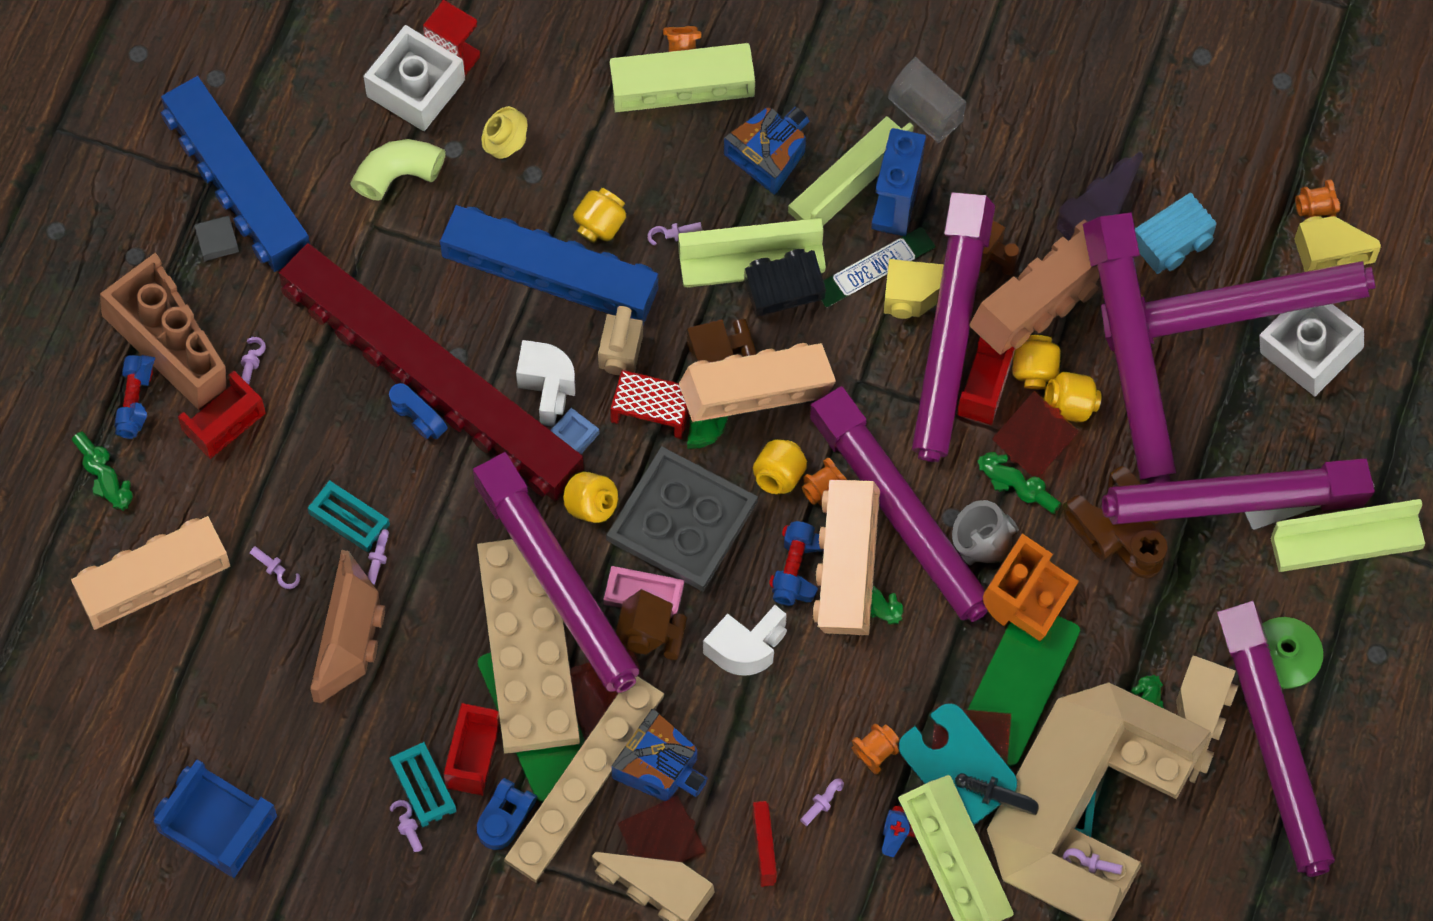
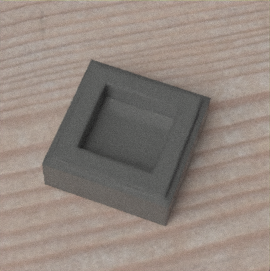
M229 216L194 225L204 261L239 252Z

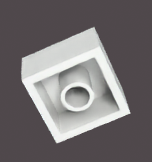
M404 25L364 75L368 98L424 132L465 81L463 59L407 25Z
M1333 304L1282 313L1259 335L1260 353L1314 397L1364 348V328Z

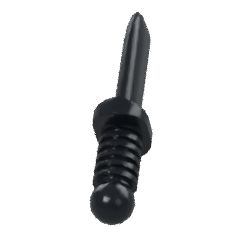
M964 773L958 774L955 778L957 787L966 788L967 791H973V793L977 792L981 796L984 795L982 800L984 804L989 805L990 800L1029 814H1037L1039 805L1033 798L998 786V778L991 776L989 783L987 781L984 782V780L980 781L976 777L973 778V776L968 777Z

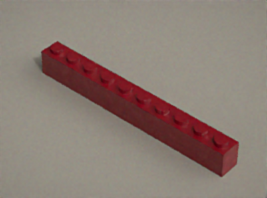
M309 243L279 272L282 286L281 291L288 300L294 304L300 302L307 307L308 313L315 321L321 325L325 323L335 329V334L343 343L348 346L354 344L363 351L362 355L370 364L375 367L381 365L389 371L391 379L396 384L402 383L407 385L432 409L436 408L444 414L446 422L453 429L459 432L463 429L472 436V441L480 450L485 453L491 451L496 456L506 452L518 473L528 480V485L538 495L542 497L547 495L556 502L564 493L568 481L575 474L584 471V459L579 452Z

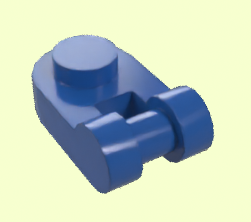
M399 383L391 387L389 397L393 411L400 416H410L414 420L412 426L422 437L428 439L432 436L434 439H438L448 430L442 418L407 385Z
M503 778L478 820L477 835L481 844L492 850H501L507 847L514 840L532 811L538 798L537 795L528 790L524 793L514 787L515 783ZM506 801L517 806L512 815L502 810Z

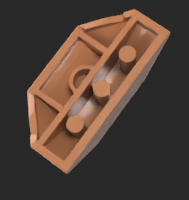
M341 550L310 688L313 702L322 703L366 674L368 662L374 663L377 654L378 641L373 640L376 627L382 628L385 617V606L380 604L377 589L351 553L345 550Z

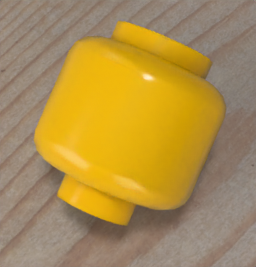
M601 188L599 192L595 190L589 191L573 214L575 222L580 226L577 233L592 243H595L598 238L603 241H610L626 219V212L623 209L625 203L604 188Z
M1030 335L1022 346L1015 349L1012 365L1013 376L1017 380L1024 381V388L1046 389V383L1050 379H1055L1060 374L1061 351L1059 346L1052 343V337Z
M1061 372L1055 379L1049 380L1045 390L1044 402L1055 418L1084 422L1089 419L1093 412L1099 410L1101 391L1096 390L1095 381L1090 376Z
M779 439L768 442L753 464V474L757 484L761 489L771 494L791 492L807 469V460L801 448L792 441Z
M581 472L575 474L568 481L563 496L564 506L568 513L575 518L600 523L613 515L618 503V490L614 482L606 476L591 472Z

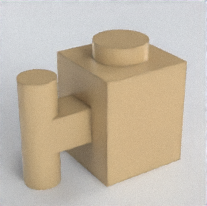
M625 306L617 308L616 316L607 314L598 351L599 368L613 375H620L622 370L635 373L643 339V321L631 319L632 310Z

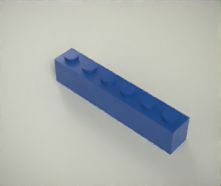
M196 76L162 95L161 99L164 110L160 114L170 130L176 128L181 135L178 140L188 157L192 155L196 157L199 162L197 168L206 183L211 181L218 189L215 191V194L225 210L231 208L236 215L233 218L234 223L243 237L249 235L255 243L252 245V248L262 264L268 262L274 272L285 267L307 243L310 244L309 236L203 82Z
M456 205L440 240L443 258L616 316L619 306L628 307L632 310L630 318L642 320L643 325L658 291V273L646 265H632L620 261L617 256L611 253L602 252L600 254L588 250L584 245L576 241H561L553 238L546 231L539 229L532 231L520 227L511 219H497L486 215L482 210L475 207L464 208Z

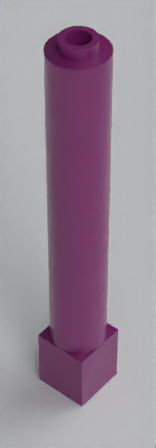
M951 192L944 233L948 238L912 444V451L918 453V459L923 461L939 462L940 457H947L949 452L984 247L988 248L995 212V205L986 195Z
M1132 213L1100 216L1082 225L1091 267L1098 266L1140 480H1148V484L1171 482L1169 475L1176 474V468L1134 258L1140 256Z
M1359 261L1146 302L1144 297L1141 298L1150 343L1154 344V337L1370 297L1369 289H1375L1376 285L1372 267L1365 268L1364 262ZM1102 304L1101 310L1105 338L1111 351H1114L1106 306Z
M841 386L812 403L811 421L832 450L840 452L860 481H874L879 487L880 509L962 621L970 619L971 622L982 618L988 612L983 602L984 587L866 427L867 419L845 389Z
M506 452L473 468L475 487L495 519L501 520L606 690L622 693L633 687L637 681L635 678L639 674L638 667L529 497L527 485Z
M1366 458L1325 462L1321 468L1110 487L1107 495H1104L1102 498V510L1106 518L1109 517L1112 524L1321 505L1322 511L1364 507L1375 493Z
M1254 601L1219 611L1217 613L1229 653L1234 661L1297 870L1301 873L1306 872L1308 877L1325 874L1330 871L1329 865L1333 864L1335 859L1270 653L1271 649L1259 611Z

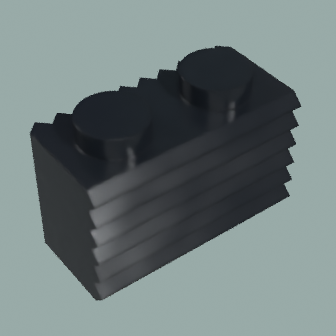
M795 249L787 252L784 258L771 261L770 258H760L752 261L744 271V281L755 317L825 299L826 288L814 250L805 252V249Z

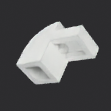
M522 340L516 371L517 387L543 391L539 408L540 423L544 426L554 427L557 414H564L566 395L575 396V373L572 362L562 350L553 345Z
M774 605L751 632L727 613L703 640V654L719 667L732 674L753 675L762 672L773 663L774 650L770 646L775 647L787 632V629H785L786 613Z

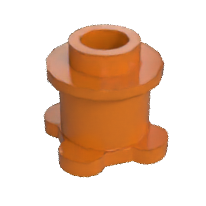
M695 26L666 27L663 29V35H667L669 40V52L696 49V39L701 38V32Z
M1331 179L1325 180V187L1315 189L1302 187L1300 195H1297L1295 199L1298 215L1300 217L1304 216L1305 219L1326 215L1327 217H1336L1337 212H1340L1339 199L1336 196L1334 183Z
M830 458L823 460L824 468L812 476L807 474L803 478L805 483L802 486L803 493L813 505L818 503L822 506V495L824 490H829V480H847Z
M874 724L871 727L872 731L862 740L858 737L852 740L854 745L852 750L877 775L881 771L879 767L881 763L891 754L897 755L899 753L897 744L900 740L889 726L884 725L881 727L878 724Z

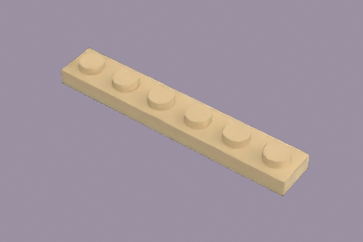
M637 676L635 678L637 681L633 687L625 692L618 693L504 858L505 863L535 883L612 773V764L651 709L655 710L663 699V692Z

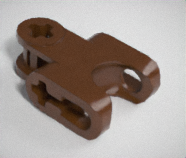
M1119 466L1110 472L1108 489L1110 487L1140 485L1141 483L1127 467ZM1074 496L1063 504L1065 519L1099 559L1105 560L1116 552L1130 571L1141 578L1154 577L1162 570L1168 546L1164 536L1155 527L1162 520L1112 524L1109 517L1106 518L1104 516L1102 508L1093 506L1083 496Z

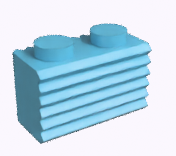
M1188 193L1135 228L1139 253L1156 274H1159L1166 268L1172 271L1183 263L1186 258L1185 255L1194 250L1201 252L1213 242L1217 223L1207 213V210L1203 208L1202 204L1194 198L1193 193Z

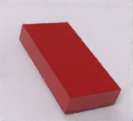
M766 801L753 802L752 816L761 887L774 886L777 871L769 804Z

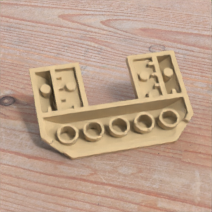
M1111 683L1058 698L1016 775V792L1031 797L1038 803L1039 809L1037 814H1029L1001 804L987 828L1003 881L1081 921H1112L1136 877L1141 863L1075 830L1078 821L1108 766L1177 799L1204 749L1211 731ZM1076 848L1084 852L1086 857L1091 858L1093 853L1100 856L1099 860L1123 865L1121 875L1098 869L1095 874L1090 873L1089 867L1082 866L1076 856H1068L1071 863L1064 860V852L1067 849Z

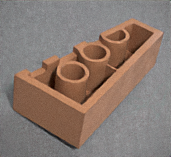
M1085 219L1075 226V232L1069 241L1064 237L1060 238L1053 244L1052 250L1042 261L1038 257L1034 259L1023 270L1018 279L1013 276L981 302L969 326L1000 355L1012 346L1015 349L1019 348L1034 331L1041 333L1051 324L1056 316L1059 315L1063 318L1073 309L1078 301L1081 300L1084 303L1096 293L1098 289L1096 282L1100 276L1098 266L1091 267L1082 225L1087 222Z
M156 252L100 293L102 317L141 355L155 357L153 366L198 410L226 389L225 365L205 332L199 328L188 304L185 305L177 292V286L163 269L162 262Z

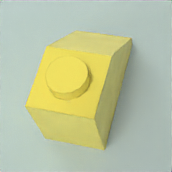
M1313 216L1304 220L1302 223H1299L1294 238L1305 272L1363 261L1364 265L1375 263L1381 248L1379 240L1335 216L1327 218Z
M889 259L883 313L891 314L896 318L907 319L912 316L920 317L934 307L938 300L944 264Z

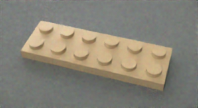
M512 539L477 544L504 754L580 744L563 619Z

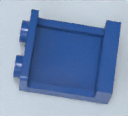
M896 128L890 130L876 185V193L879 196L872 220V230L900 236L907 235L921 178L926 135Z
M197 759L191 767L186 766L182 770L176 781L177 788L170 798L165 797L160 801L154 812V823L160 834L230 877L235 878L276 819L277 814L272 803L262 797L257 801L208 771L205 764Z

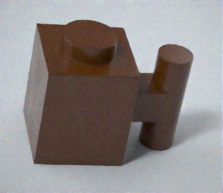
M722 319L687 328V345L693 363L701 360H707L709 363L722 361L726 357L742 352L743 357L756 355L757 351L746 319H738L733 322L735 334L727 336Z
M641 589L623 601L616 634L628 650L638 654L646 655L663 643H666L664 657L670 660H677L687 617L682 614H674L671 623H669L673 603Z

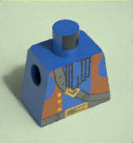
M794 107L784 118L772 108H765L724 138V155L775 195L804 155L806 136L801 130L809 123V119L797 107Z
M651 709L611 766L612 778L663 801H669L678 787L697 797L708 780L706 776L692 768L697 761V748L653 709Z

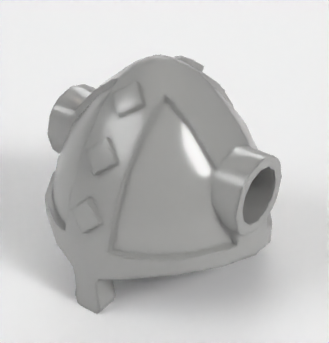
M980 500L967 505L958 514L953 525L952 539L955 548L970 566L975 562L1001 563L1006 559L1011 550L1012 535L1018 532L1019 529L1014 520L1008 514H1005L997 504L988 500Z

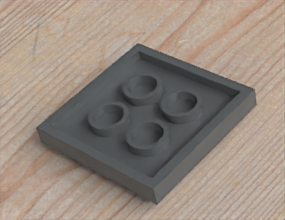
M661 446L607 533L606 541L704 592L758 503V496Z

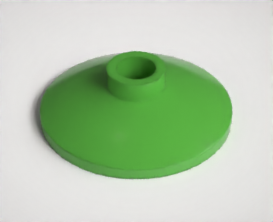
M1290 617L1273 618L1262 623L1281 688L1292 689L1309 683L1317 675L1323 662V647L1316 632L1306 623ZM1288 643L1294 647V651L1287 653L1282 650L1281 645Z

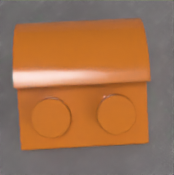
M1022 533L985 590L983 602L988 612L1001 625L1005 626L1010 621L1038 641H1041L1046 636L1079 581L1051 563L1049 560L1053 554Z

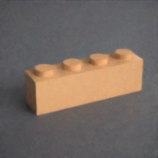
M800 343L780 351L765 349L751 356L742 357L736 354L726 357L722 361L709 363L707 360L694 362L688 366L679 382V386L691 420L696 422L819 400L830 392L836 380L822 343L809 346L807 343Z
M829 480V490H824L822 495L823 513H827L826 527H821L819 533L820 549H824L823 563H818L816 570V583L818 586H821L820 600H815L813 619L814 622L818 623V627L827 634L869 635L880 489L874 481Z
M207 516L202 519H191L182 524L179 530L168 535H156L149 539L146 545L138 549L119 552L112 558V561L99 567H87L80 571L77 577L71 579L93 629L96 630L231 566L227 553Z

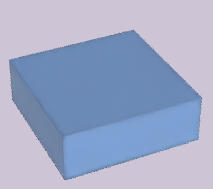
M572 408L550 430L580 454L599 435V428Z

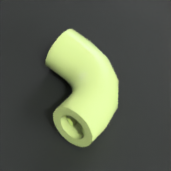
M412 139L387 142L369 153L358 167L350 185L362 196L379 201L382 200L390 183L401 175H413L433 182L442 168L445 159V149Z

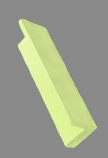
M748 43L610 59L615 112L755 97V75L751 49Z
M886 116L789 204L788 213L797 221L822 218V225H825L879 175L890 130L896 128L913 132L914 126L909 122L901 129Z
M822 218L679 233L678 250L683 286L688 288L743 282L745 268L752 261L760 258H770L771 261L784 258L787 252L795 249H805V252L814 250L820 271L823 273L826 270L822 245Z
M1417 499L1279 521L1276 523L1270 538L1278 571L1284 572L1421 550L1425 546L1418 517L1422 501Z
M947 775L899 796L898 799L954 921H1002L1013 916V910L951 776Z

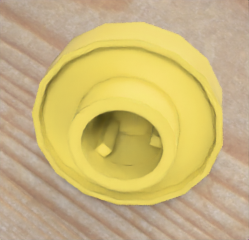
M510 106L495 112L488 119L483 130L481 141L485 152L495 158L503 159L520 150L526 141L528 125L525 115Z

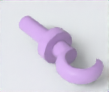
M701 222L678 227V224L675 223L672 224V229L668 230L665 227L656 226L649 231L648 241L650 244L656 245L657 243L652 240V237L658 232L665 234L666 239L674 237L675 241H678L679 233L703 231Z
M258 337L248 338L247 343H258L261 347L257 350H249L248 354L244 355L241 360V365L244 367L241 378L248 385L253 369H257L260 363L257 357L261 356L266 349L265 342Z
M386 529L382 530L379 535L375 552H370L368 559L372 562L367 577L373 585H375L380 565L386 564L387 561L384 551L389 531Z
M256 546L252 548L250 554L268 567L266 569L268 574L271 575L273 572L277 574V581L281 587L292 589L299 584L300 575L296 573L294 583L286 584L282 581V576L286 571L280 565L282 560L278 557L273 560Z
M833 780L822 796L817 794L813 798L815 804L800 819L805 826H808L821 810L827 812L831 808L829 802L833 799L836 790L841 791L843 789V780Z
M405 800L395 801L390 806L391 812L399 806L407 809V812L399 817L401 822L398 826L399 832L402 835H407L413 851L419 852L423 847L415 832L418 825L414 819H409L413 812L412 806Z
M1076 848L1067 849L1064 852V860L1071 863L1068 856H1076L1082 866L1089 867L1090 873L1095 874L1098 869L1121 875L1123 865L1099 860L1100 856L1093 853L1091 858L1086 857L1084 852Z

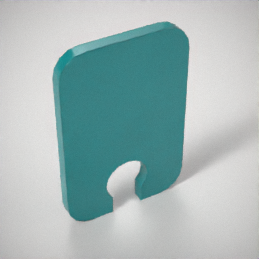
M952 703L944 704L930 714L933 721L946 729L949 739L944 747L940 749L928 748L922 740V734L915 726L900 739L899 752L924 784L947 775L951 776L955 784L956 776L964 773L968 777L973 776V778H979L980 781L984 780L987 783L990 782L991 776L998 778V786L1016 792V776L958 705ZM955 784L973 825L977 824L1001 805V803L990 800L989 805L982 803L984 795L981 796L977 792L967 791L966 788H959Z

